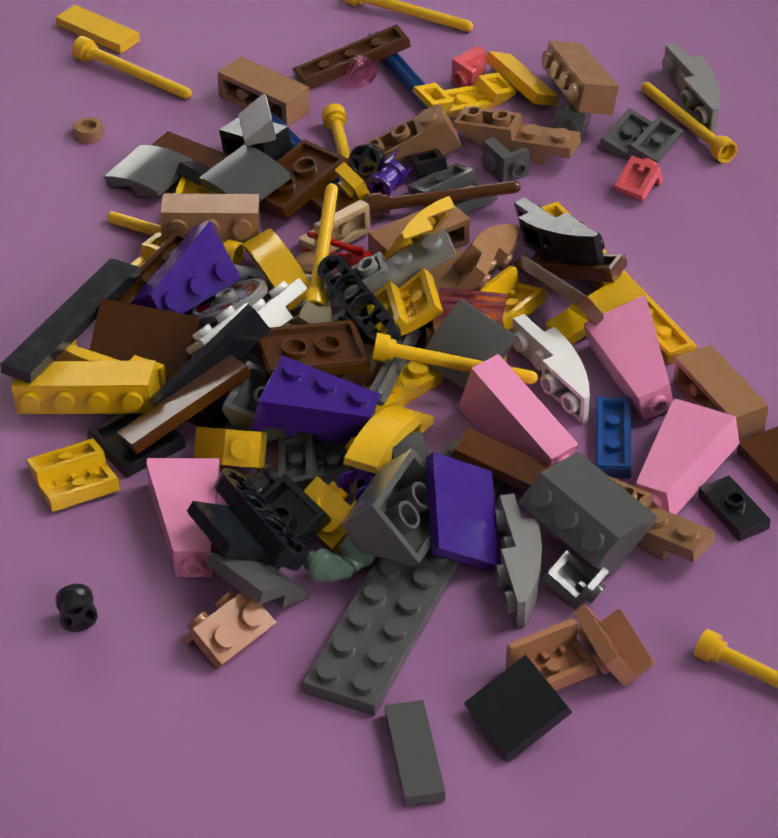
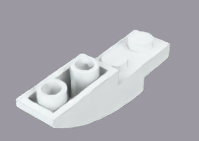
M300 278L289 285L282 281L268 292L272 297L265 303L261 298L252 307L269 327H280L293 318L285 306L307 288ZM247 303L236 310L232 305L215 317L219 323L213 328L207 324L193 334L192 337L195 339V342L186 348L189 355H195Z
M525 314L513 318L512 333L518 336L513 343V347L532 362L538 371L542 372L540 383L544 392L551 395L563 406L568 414H572L581 424L587 423L590 399L589 382L583 363L573 346L555 327L544 332Z

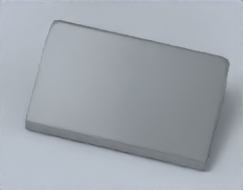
M265 93L238 114L245 146L276 140L273 120Z

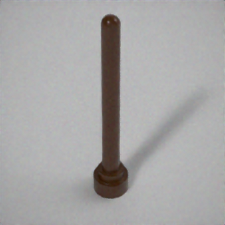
M508 181L388 197V194L382 195L381 192L369 193L372 219L384 217V214L390 213V210L431 205L450 196L453 202L514 194L520 191L521 185L518 181Z

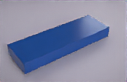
M598 396L595 402V465L613 478H631V398Z

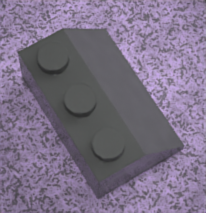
M412 448L381 466L341 525L364 553L416 566L430 548L431 536L426 464Z
M580 452L572 454L541 472L518 501L591 565L599 570L604 566L609 570L608 574L612 576L658 519V516Z

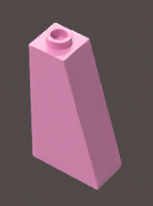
M643 295L603 314L604 319L597 326L588 321L584 323V328L590 349L625 397L631 398V405L641 419L646 421L667 411L673 401L648 302Z
M499 354L471 368L458 409L493 439L550 466L575 453L578 446L575 439Z
M675 398L668 409L637 479L636 487L652 493L654 506L677 515L699 490V487L710 478L740 444L736 416Z
M147 458L149 491L175 577H213V571L207 567L209 555L215 552V545L189 516L187 509L192 501L219 504L220 495L214 488V483L220 475L219 458Z

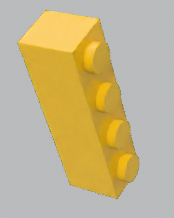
M156 360L53 361L32 383L14 378L11 388L17 414L146 413L152 409L153 406L148 400L160 389Z

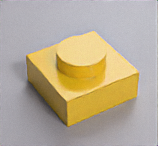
M345 162L335 169L340 180L337 185L349 198L354 196L358 201H365L369 198L370 192L364 180Z

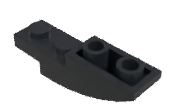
M526 197L514 202L525 246L544 256L561 261L588 265H601L605 263L603 255L605 244L599 232L592 230L581 220H577L568 213L558 217L551 215L543 210L540 205L534 204Z

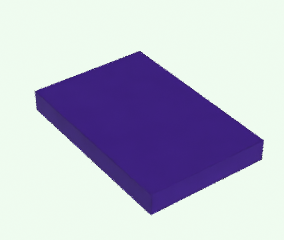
M435 452L430 453L425 457L432 554L493 572L495 566L500 565L492 471Z

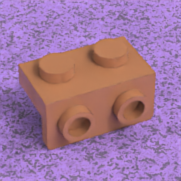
M230 591L214 604L218 610L210 616L204 611L187 625L191 631L182 641L186 646L194 641L214 667L218 669L269 630L276 621L262 604H257L242 592L235 595L233 591Z
M585 603L572 612L580 624L577 634L588 648L594 647L596 653L592 655V659L604 675L611 672L625 687L655 665V661L621 609H617L602 621Z
M574 619L553 624L547 629L527 637L518 638L506 647L505 670L526 654L555 691L596 675L597 665L578 641V624Z

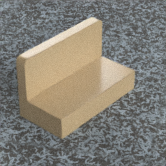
M359 200L335 213L331 238L349 244L370 232L368 203ZM320 221L314 224L312 232H319ZM307 233L299 237L300 245L316 252L317 240L308 237ZM330 245L329 254L339 248Z

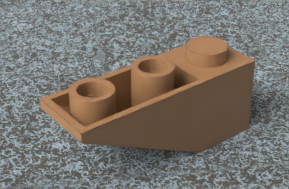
M440 103L432 108L423 110L419 115L396 125L392 130L377 138H372L366 143L379 146L384 152L385 159L398 150L394 159L400 164L410 163L409 157L414 154L437 148L444 156L462 146L456 128H454L453 123Z

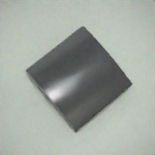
M628 108L601 138L598 147L628 161L631 156H635L640 159L649 158L658 163L681 137L684 130L660 115L653 121H650L631 108Z
M244 144L199 178L205 189L218 194H259L260 202L290 180L291 176L274 159L252 146H245Z
M139 145L111 169L104 178L108 187H132L135 197H159L181 177L176 172L179 162L193 160L167 148Z
M454 163L447 166L448 169L432 173L407 185L410 194L485 185V183L476 180L475 169ZM491 196L453 201V204L464 214H467L497 200L498 197Z
M460 299L439 326L425 349L486 361L497 354L504 359L518 336L464 299ZM429 364L465 389L470 372Z
M298 432L295 436L288 435L278 439V475L281 477L286 474L303 491L317 476L329 485L332 481L337 483V480L343 473L352 471L355 467L344 464V457L347 453L346 443L318 440L314 434ZM341 487L345 492L348 491L345 487Z
M220 551L209 555L207 567L259 605L272 600L283 608L305 600L309 596V591L270 563L226 558Z

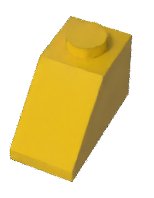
M196 427L194 458H219L220 465L260 468L265 465L267 432Z

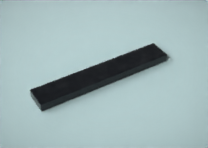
M110 258L0 363L1 373L32 383L96 320L101 298L116 300L140 277L139 267Z

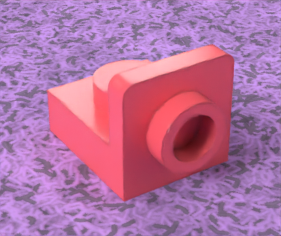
M477 46L453 58L451 84L457 88L472 86L475 84L478 76L485 75L486 50Z
M631 156L614 185L616 192L644 202L653 185L660 186L663 181L660 166L649 158L640 159Z

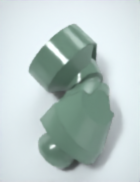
M346 534L339 547L343 555L342 558L329 550L321 548L317 552L310 551L303 566L305 570L309 571L308 576L310 580L317 583L337 582L339 579L351 578L352 574L357 573L363 567L372 566L377 556L364 553L358 544Z

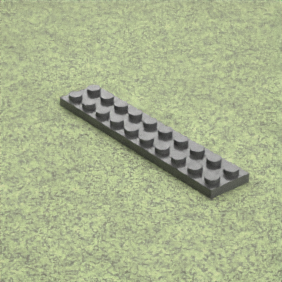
M449 438L440 454L452 458L453 451L459 440ZM492 477L495 503L506 483ZM431 546L421 562L416 566L378 556L304 679L303 693L375 716L461 562L432 554Z

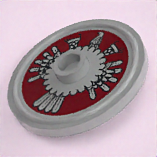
M249 279L233 283L190 309L188 314L200 318L199 324L216 322L215 317L231 305L235 310L245 303L252 306L266 295L268 287L262 279Z

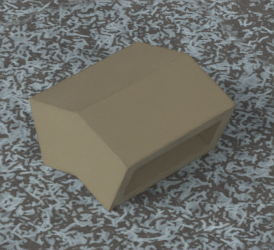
M305 300L289 311L293 318L288 322L296 325L334 322L331 306L318 307L308 300Z

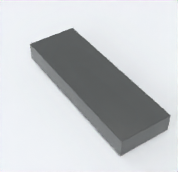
M424 700L385 705V718L405 807L445 801V788Z

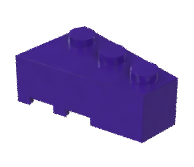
M210 220L191 227L185 239L170 253L168 260L160 270L153 274L132 301L135 305L183 314L241 279Z
M281 356L258 400L250 430L262 431L263 427L283 429L284 435L295 436L297 431L317 434L318 440L348 444L350 439L356 437L365 424L374 416L381 394Z

